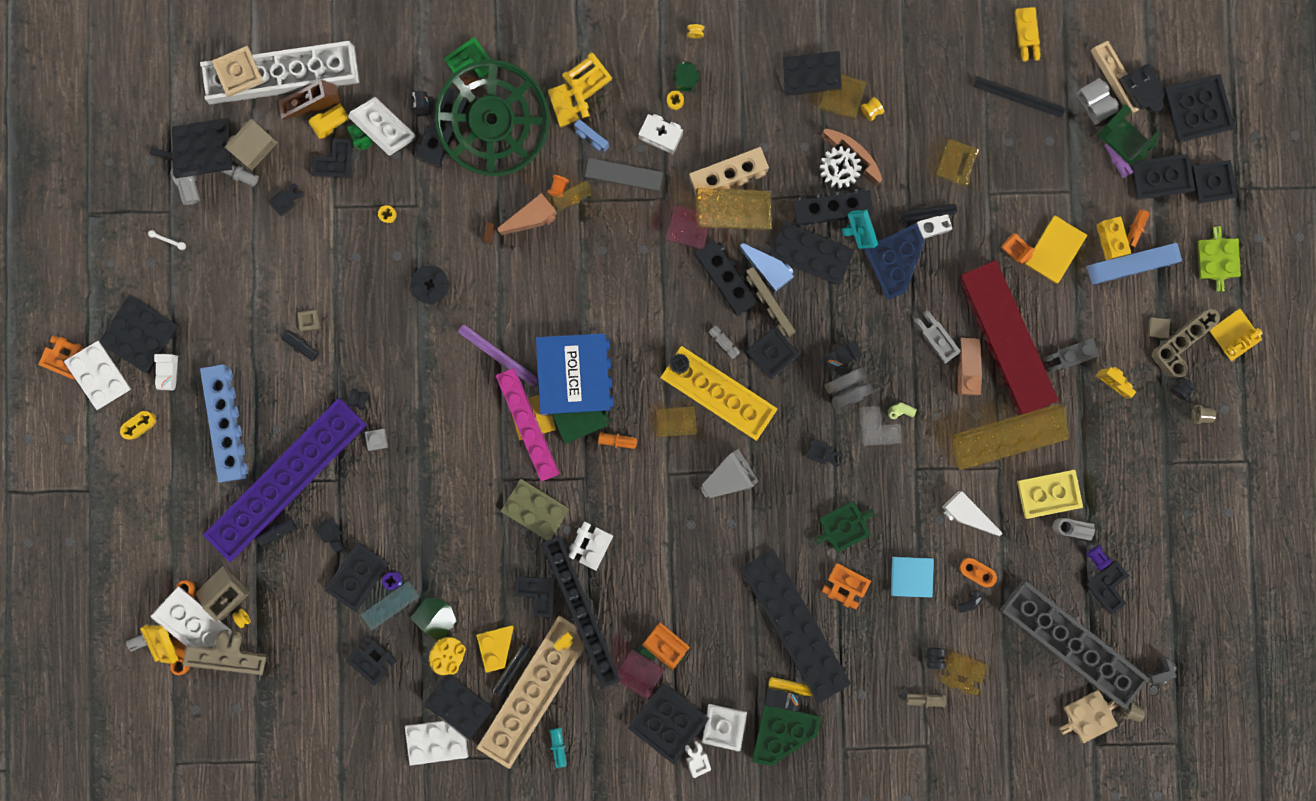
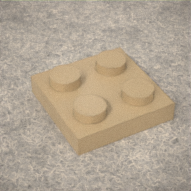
M248 46L212 60L227 97L264 83Z

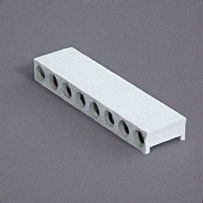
M350 41L254 54L253 58L264 83L231 97L226 96L213 62H200L205 86V100L209 104L297 92L320 79L336 86L359 83L355 49Z

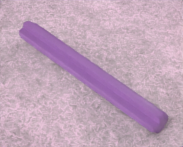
M466 325L461 326L458 331L459 334L509 370L515 367L518 376L532 387L538 383V377Z

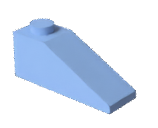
M744 243L740 245L739 249L774 293L794 277L792 275L793 270L787 263L784 265L782 261Z

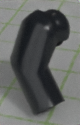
M979 590L971 592L972 599L970 601L957 604L960 613L976 609L983 601V596H981Z

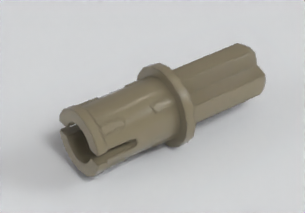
M927 692L925 694L909 693L907 694L906 702L908 705L925 706V708H928V706L945 708L946 696L929 695Z

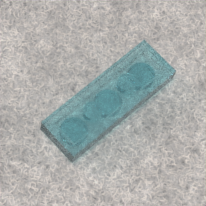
M408 581L365 611L361 616L372 631L415 601L420 595L411 582Z

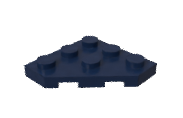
M917 223L878 241V245L875 248H864L888 300L907 292L925 243Z

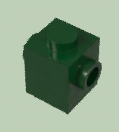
M688 61L677 64V70H673L672 80L676 81V91L695 92V82H699L700 72L696 71V64Z

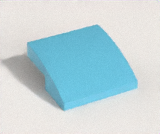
M892 557L891 596L932 597L934 559Z

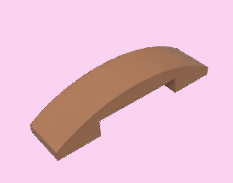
M830 129L823 131L821 136L834 148L841 143L846 149L850 148L851 153L856 152L855 157L860 159L867 167L863 174L876 186L880 184L882 177L875 161L859 143L840 132Z

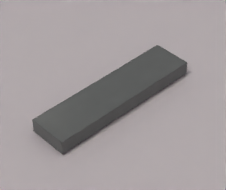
M588 158L585 178L660 192L663 172Z

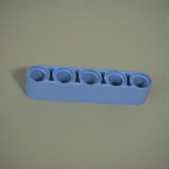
M1178 243L1092 264L1087 266L1091 285L1176 264L1182 262Z

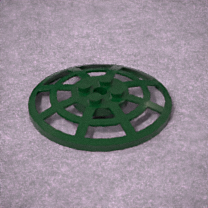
M481 60L462 67L444 84L436 102L435 127L444 150L461 167L479 175L503 176L524 168L538 155L548 134L549 110L541 88L524 70L505 61ZM488 67L487 79L477 80L466 86L459 78L472 69ZM496 67L512 71L525 80V82L516 89L511 84L496 79ZM454 83L460 90V93L454 101L452 113L441 112L444 96L449 87ZM487 85V96L477 99L471 92L472 89L478 86ZM495 85L509 90L512 94L506 100L495 96ZM530 87L539 101L542 117H530L528 104L522 95ZM465 96L472 104L469 113L457 114L459 105ZM517 99L522 106L524 117L514 116L513 110L510 107ZM488 114H493L496 117V122L492 125L486 121ZM440 120L451 121L454 134L460 143L453 151L443 136ZM457 121L468 122L472 132L465 139L459 131ZM514 124L524 125L518 141L509 134ZM530 125H542L538 142L529 154L521 145L528 136ZM476 138L485 141L486 153L474 149L470 144ZM504 139L511 146V148L503 152L494 153V142ZM466 149L475 156L487 159V170L470 166L458 156ZM515 151L524 159L510 168L495 170L494 159L507 157Z

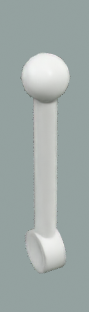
M153 230L148 232V236L151 238L156 237L178 246L180 250L186 249V244L183 242H175L156 234Z

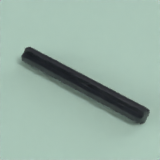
M977 77L974 87L1057 117L1064 115L1065 107L981 77Z

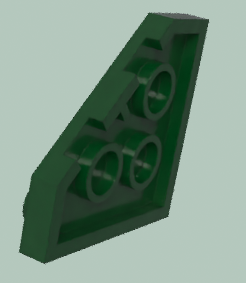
M764 705L752 762L773 766L785 756L790 755L803 744L818 736L821 716Z

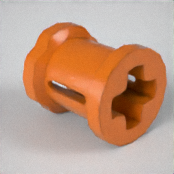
M554 174L552 176L553 183L547 193L563 199V191L569 180Z

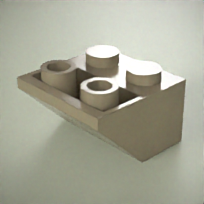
M250 119L242 124L236 136L233 135L229 138L225 148L248 168L253 170L278 142Z
M222 566L195 594L202 608L216 622L224 620L250 592L225 566Z

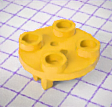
M453 637L439 639L430 651V667L440 675L455 674L463 661L466 650L465 646Z

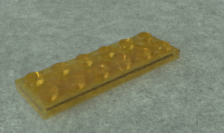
M1062 403L952 435L958 470L1068 440L1069 431L1066 407Z

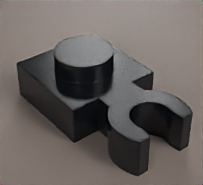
M296 183L289 187L287 193L282 189L268 201L281 217L296 206L293 201L294 199H300L304 196L302 191L298 194L294 193V190L298 187Z
M813 440L807 459L824 465L829 460L833 466H839L840 464L834 461V457L836 455L843 457V454L841 452L831 453V446Z

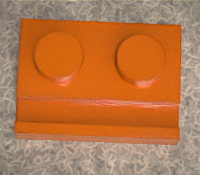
M661 622L642 644L671 670L675 668L690 648Z

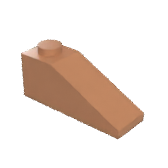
M541 193L497 228L501 235L543 226L545 223L548 225L556 219L555 215L557 212Z
M960 338L961 352L959 353L957 395L979 396L981 395L982 385L980 339Z

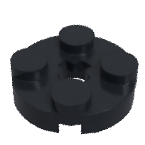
M422 266L412 276L411 291L419 301L425 304H435L443 300L449 292L450 283L448 277L442 269L436 266ZM433 280L435 287L427 290L425 283Z

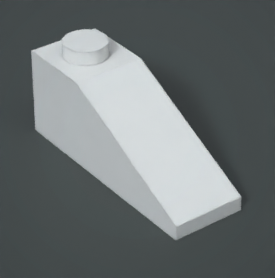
M958 491L942 506L945 510V516L951 521L954 519L957 522L993 535L1000 536L1003 534L962 491Z

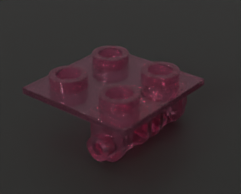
M674 206L666 241L704 249L712 214Z
M632 649L618 670L621 684L625 685L627 689L630 688L632 692L635 691L641 695V698L648 699L665 669Z

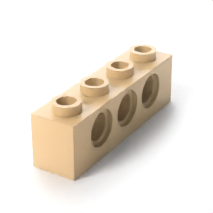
M759 147L689 174V179L696 197L706 199L718 190L720 192L729 190L731 185L737 184L740 186L747 183L750 178L755 177V179L764 177L769 167L763 151ZM744 164H750L752 166V170L750 172H745L742 169V166ZM728 170L732 171L735 175L731 179L726 178L724 175ZM709 177H713L717 180V183L709 185L706 180Z

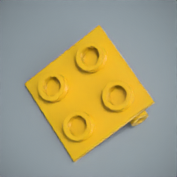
M1241 309L1232 313L1209 331L1230 361H1233L1262 340L1261 335L1263 334L1259 328L1255 329Z

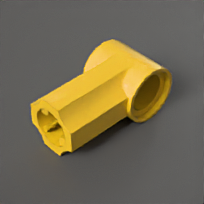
M338 104L324 114L320 113L313 116L308 122L317 137L322 139L330 135L335 127L350 118L342 105Z

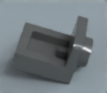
M1161 657L1164 669L1146 674L1150 679L1149 682L1155 685H1163L1167 683V680L1176 677V665L1170 658Z

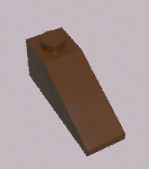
M320 79L278 102L281 117L285 120L326 110L338 104L340 100L337 86Z

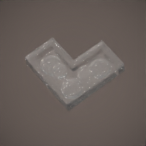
M880 406L860 408L863 446L902 443L900 424L881 425Z

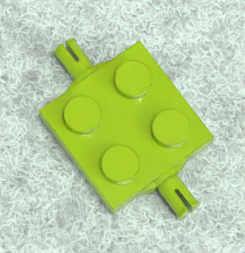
M1221 226L1213 227V239L1199 240L1197 242L1199 279L1215 280L1216 292L1225 291V279L1241 277L1239 239L1221 238Z

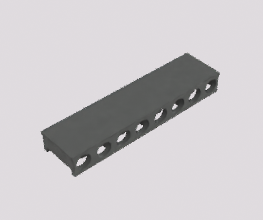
M1022 580L999 609L1001 613L1122 709H1128V705L1145 683L1150 680L1027 581Z

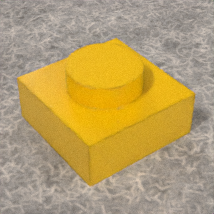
M570 631L566 632L553 646L558 651L562 648L565 651L573 643L571 639H573L574 635Z

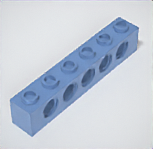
M226 365L200 368L218 483L246 479L248 468L243 460L245 449L240 442L242 430L237 423L239 412L237 406L234 405L236 393L235 389L231 386V380L233 379L232 371ZM218 381H221L223 387L221 390L218 391L216 389V383ZM221 400H224L226 402V406L224 409L221 410L219 408V402ZM227 418L229 425L224 429L222 421ZM230 437L232 440V444L230 447L227 448L225 446V440L226 438ZM230 456H233L235 459L233 466L228 464Z

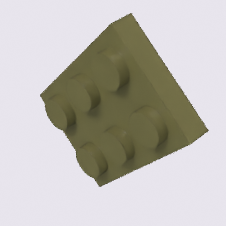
M520 479L501 512L548 541L552 539L570 509L528 482Z

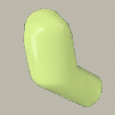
M900 402L888 409V416L891 419H896L898 416L905 414L913 418L917 409Z

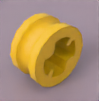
M691 24L687 26L689 30L687 37H704V33H702L704 30L703 25Z
M679 91L670 92L667 96V105L673 110L680 109L684 103L682 93ZM675 96H678L680 103L672 104L671 97L675 98Z
M389 205L382 206L378 211L379 219L385 223L393 222L396 218L395 209ZM390 209L391 211L389 212L392 213V216L384 219L385 216H382V213Z
M242 608L239 609L238 613L232 614L235 623L240 628H243L244 624L251 623L248 614Z

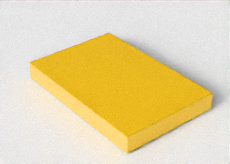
M1053 216L1035 245L1032 258L1024 263V265L1053 283L1058 284L1087 235L1057 216Z

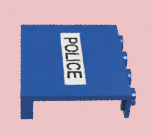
M605 334L536 337L540 416L557 413L610 411V407H613V395L609 396V388H612V377H608V369H611V359L607 357L606 350H610L609 338L606 339Z

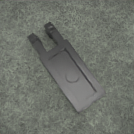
M1093 338L1055 351L1054 354L1043 357V360L1048 362L1053 360V358H1058L1060 364L1049 367L1047 370L1050 373L1100 355Z

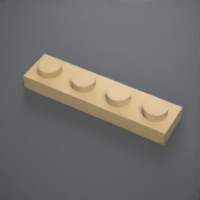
M1106 41L1090 50L1122 106L1126 104L1131 108L1127 115L1129 116L1141 110L1133 105L1119 82V79L1127 75L1110 43Z

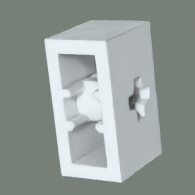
M648 114L640 130L639 139L674 154L683 130L680 129V125L674 122L669 124L663 121V118L659 115L653 114L651 116ZM665 130V134L658 135V131Z

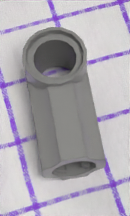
M171 170L172 178L176 186H178L182 203L184 205H192L199 202L200 197L195 184L196 176L175 179L173 170Z
M1057 518L1052 524L1054 532L1059 535L1092 540L1095 533L1094 524L1068 518ZM1066 522L1067 529L1063 532L1061 524Z

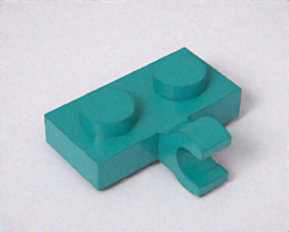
M851 211L848 214L850 223L846 224L847 228L841 229L843 236L854 235L859 249L875 248L878 242L868 211Z

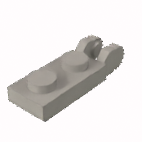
M925 311L923 314L932 326L927 329L918 317L914 322L945 364L961 351L939 321L937 322L929 311Z

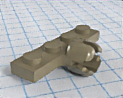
M222 630L218 633L217 642L214 647L187 644L183 666L262 675L266 654L241 651V634L232 630L229 639V635H227L228 630Z

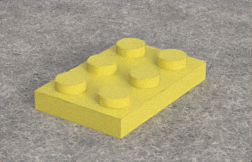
M1075 470L1017 481L1025 519L1083 508Z

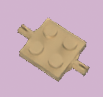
M1096 690L1063 707L1068 716L1069 723L1059 727L1063 735L1073 730L1077 733L1080 741L1085 743L1118 726L1111 711L1118 707V705L1113 701L1107 703L1100 691Z

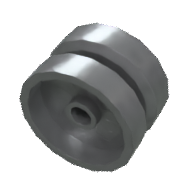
M863 367L824 385L828 394L841 391V395L832 399L835 409L854 404L864 399V396L874 392L871 383H864L860 386L857 384L867 377Z

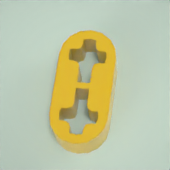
M149 411L138 413L121 426V436L128 440L138 438L155 425V415ZM143 416H147V417L149 416V417H150V418L148 419V422H149L148 424H147V423H142L141 425L139 424V423H141V422L144 420ZM136 426V428L132 431L133 435L127 434L128 427L134 428Z

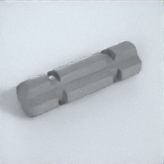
M714 326L709 331V334L716 338L717 343L725 352H728L732 359L739 355L740 351L732 346L733 343L724 333H721L717 326Z

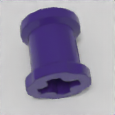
M1101 545L1095 546L1086 553V556L1090 557L1095 563L1098 571L1108 566L1112 561L1111 558H1107L1103 553Z
M398 572L387 573L382 578V585L388 590L396 589L402 584V576ZM393 576V579L396 580V583L391 585V582L388 581V579L392 578Z

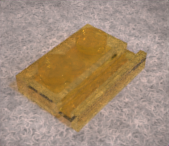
M695 406L656 409L658 437L697 434Z

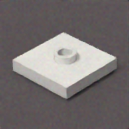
M708 704L707 716L710 719L705 724L702 743L740 751L747 712Z

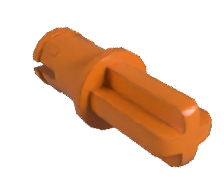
M1140 209L1133 224L1129 226L1131 229L1127 239L1128 243L1133 239L1130 245L1132 248H1136L1141 233L1145 231L1143 228L1150 215L1146 210Z
M600 432L598 444L615 446V448L635 449L637 439L620 436L619 433L613 435Z

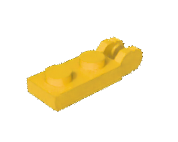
M1036 8L1016 9L1017 35L1022 61H1028L1029 53L1027 47H1032L1034 60H1039L1040 43Z

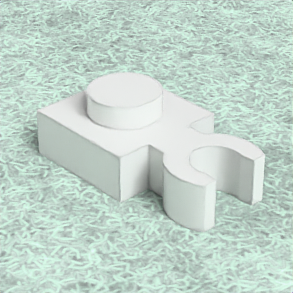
M695 741L696 747L694 750H691L688 745L685 746L686 752L691 756L686 760L693 778L711 770L707 755L702 751V747L697 741Z

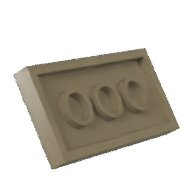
M754 267L747 270L748 276H746L748 283L752 288L756 286L759 291L756 293L762 304L766 302L769 306L767 311L773 320L777 319L780 323L777 327L783 336L786 334L788 337L794 335L796 331Z

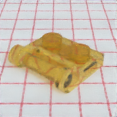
M948 139L935 176L957 183L960 186L968 187V178L980 150ZM965 152L969 155L960 177L956 174Z

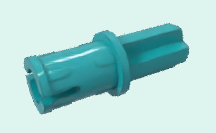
M562 728L550 729L552 747L550 748L553 750L555 767H565L566 757L564 748L566 745L563 743Z

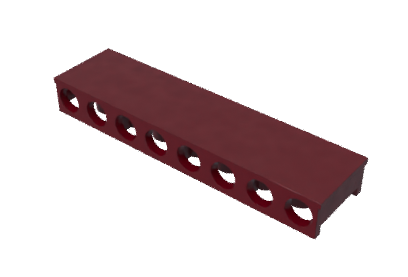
M997 260L962 274L958 278L1018 416H1025L1058 402L1057 395Z

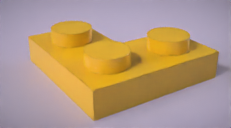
M1115 367L1101 369L1096 374L1097 378L1126 399L1132 398L1136 393L1132 389V384L1127 382L1126 378L1122 376L1123 372Z

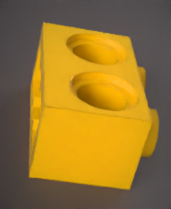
M1121 216L1102 221L1096 225L1106 261L1131 254Z

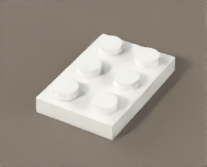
M376 97L349 113L348 117L389 156L414 141L416 137Z
M99 341L64 361L96 410L131 390Z
M444 721L405 726L410 765L468 758L466 739Z

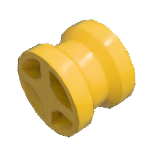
M872 97L869 103L861 105V110L869 121H873L875 116L884 113L881 103L875 97Z

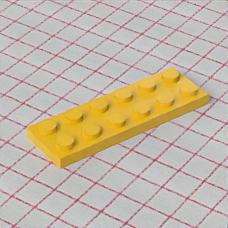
M681 346L676 354H683L688 358V370L683 374H676L671 370L669 364L661 379L757 441L777 411V408Z

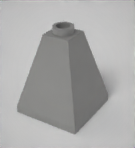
M737 449L702 484L701 491L705 497L713 498L751 488L758 482V479L740 450Z

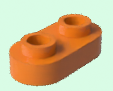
M965 558L959 565L962 575L983 587H991L997 581V575L994 570L973 558ZM968 564H971L972 569L970 571L966 570V566ZM984 574H988L989 576L988 580L986 581L983 580Z

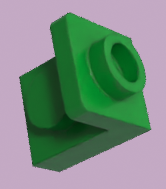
M356 124L347 127L352 137L353 145L357 150H365L371 147L372 143H375Z

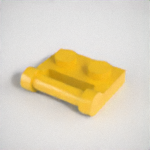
M592 52L587 55L588 58L572 70L562 74L564 80L572 88L570 83L573 80L572 78L591 64L595 66L578 79L579 86H582L583 89L582 95L584 100L612 80L610 74Z

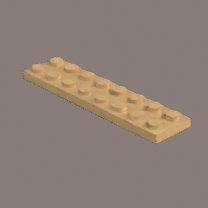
M560 615L558 616L477 747L478 750L508 769L514 763L584 649L572 622ZM570 631L574 635L573 639H571L573 643L565 651L563 648L558 651L553 646L554 643L566 632Z

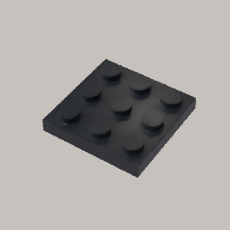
M1221 74L1164 88L1177 143L1235 129Z
M229 118L172 126L173 176L175 179L232 170V153L225 148L227 141L231 137Z
M129 295L99 342L114 354L144 373L149 374L156 363L154 362V354H162L179 328V325L137 298Z
M663 682L629 725L628 729L674 765L685 751V746L690 745L710 718L666 682Z

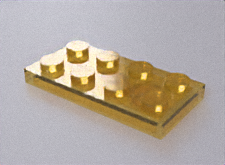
M697 188V227L770 230L772 228L770 191Z

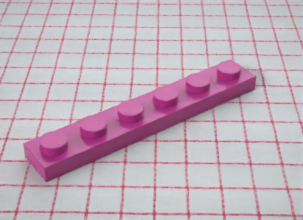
M515 367L497 374L498 383L540 480L544 481L559 475V470Z

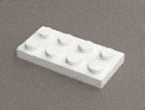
M179 586L151 615V618L161 626H164L167 631L184 645L214 647L217 642L218 633L222 630H228L227 635H229V639L231 637L232 630L221 621L216 622L202 608L200 603Z

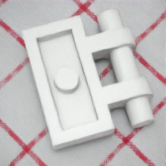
M584 522L577 531L578 535L574 543H571L568 556L574 559L576 554L579 553L582 555L580 563L597 570L613 535L597 527L592 534L588 532L591 524ZM586 537L590 541L586 549H583L580 546Z

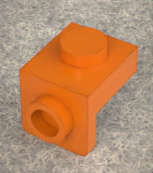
M1013 233L1001 246L1016 263L1021 264L1028 262L1035 251L1033 247L1028 246L1016 233Z

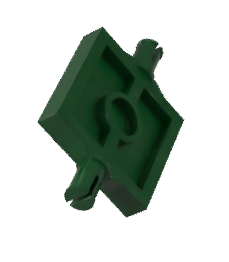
M851 501L820 517L819 520L823 526L824 534L814 538L817 541L816 544L819 545L828 540L836 553L871 536L866 520L876 516L875 513H872L874 510L871 508L861 513L854 501Z

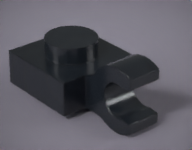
M334 517L315 526L323 542L327 543L330 541L334 552L344 549L338 538L342 532Z

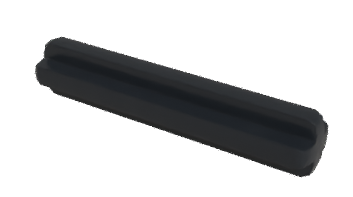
M956 204L903 211L900 217L902 222H909L947 214L955 215L957 213Z
M526 644L520 646L493 687L492 692L498 696L502 694L531 649Z

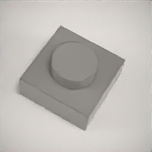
M385 429L365 432L368 451L388 448Z

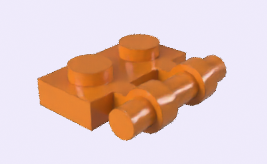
M53 335L50 342L55 344L54 349L45 348L38 365L76 380L64 361L85 348L78 343L68 342L64 337ZM64 348L71 351L69 356L61 353Z
M836 563L827 579L834 583L833 587L830 588L824 585L821 592L827 594V597L832 600L836 599L842 602L843 606L856 610L859 603L853 600L855 595L863 598L871 581ZM840 587L850 591L847 596L838 592Z

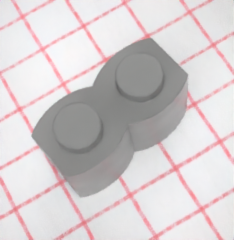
M1100 78L1076 92L1080 102L1086 108L1090 119L1095 125L1119 111L1117 100L1109 95L1107 83Z

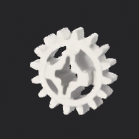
M840 146L839 151L832 148V154L827 151L825 154L827 158H822L821 160L824 165L819 167L820 170H824L821 173V177L826 176L825 183L832 182V188L835 184L838 185V189H841L842 184L848 188L849 182L854 184L856 182L855 178L860 176L857 172L862 168V166L857 165L860 159L854 158L856 152L849 153L850 148L846 151H843L842 146ZM836 156H842L841 158H839V159H837V160L832 159V158H834V157H836ZM848 159H849L850 162L852 163V166H853V167H851V166L849 165ZM842 161H843L844 163H843L842 171H840L839 174H837V173H838V166H839V165L842 163ZM828 169H831V171H832V173H833V177H832L831 174L829 173V170H828ZM840 177H848L847 179L839 180Z

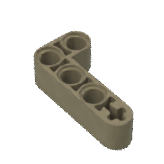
M1213 309L1200 312L1153 350L1152 358L1169 378H1179L1187 373L1188 366L1180 357V354L1219 323V313ZM1208 316H1209V317H1210V318L1208 319L1209 322H1206V323H1203V324H1202L1201 322L1205 321V320L1208 318ZM1191 326H1194L1196 329L1195 335L1190 331ZM1176 338L1181 340V347L1176 345ZM1162 349L1167 353L1166 359L1161 357ZM1174 365H1177L1179 368L1178 374L1173 371Z

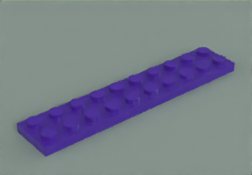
M338 398L203 536L229 562H232L367 424L341 398Z

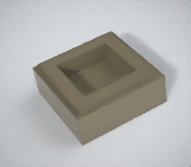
M317 310L297 312L300 332L320 329Z
M1149 318L1148 337L1168 339L1170 319Z

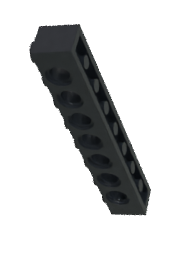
M557 536L543 542L541 547L600 688L604 689L620 682V676L561 537Z

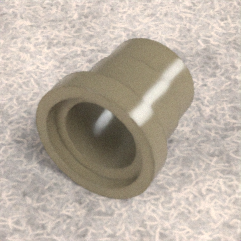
M1195 405L1193 407L1191 419L1194 424L1213 423L1215 421L1216 412L1214 409L1205 408L1202 405Z
M1131 701L1127 710L1121 708L1120 715L1125 720L1130 719L1141 722L1145 717V709Z

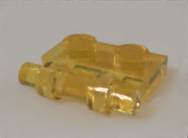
M951 651L945 669L951 672L950 677L942 675L940 682L947 684L949 688L960 689L967 695L973 694L978 696L980 689L973 687L974 681L983 682L989 665ZM958 675L966 677V683L958 681Z

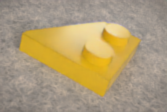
M513 625L477 634L486 673L506 667L514 629Z

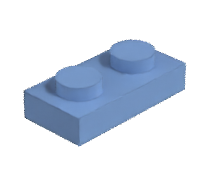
M578 119L574 124L575 130H577L575 133L583 140L587 138L591 141L590 145L597 151L601 149L605 152L609 148V142Z

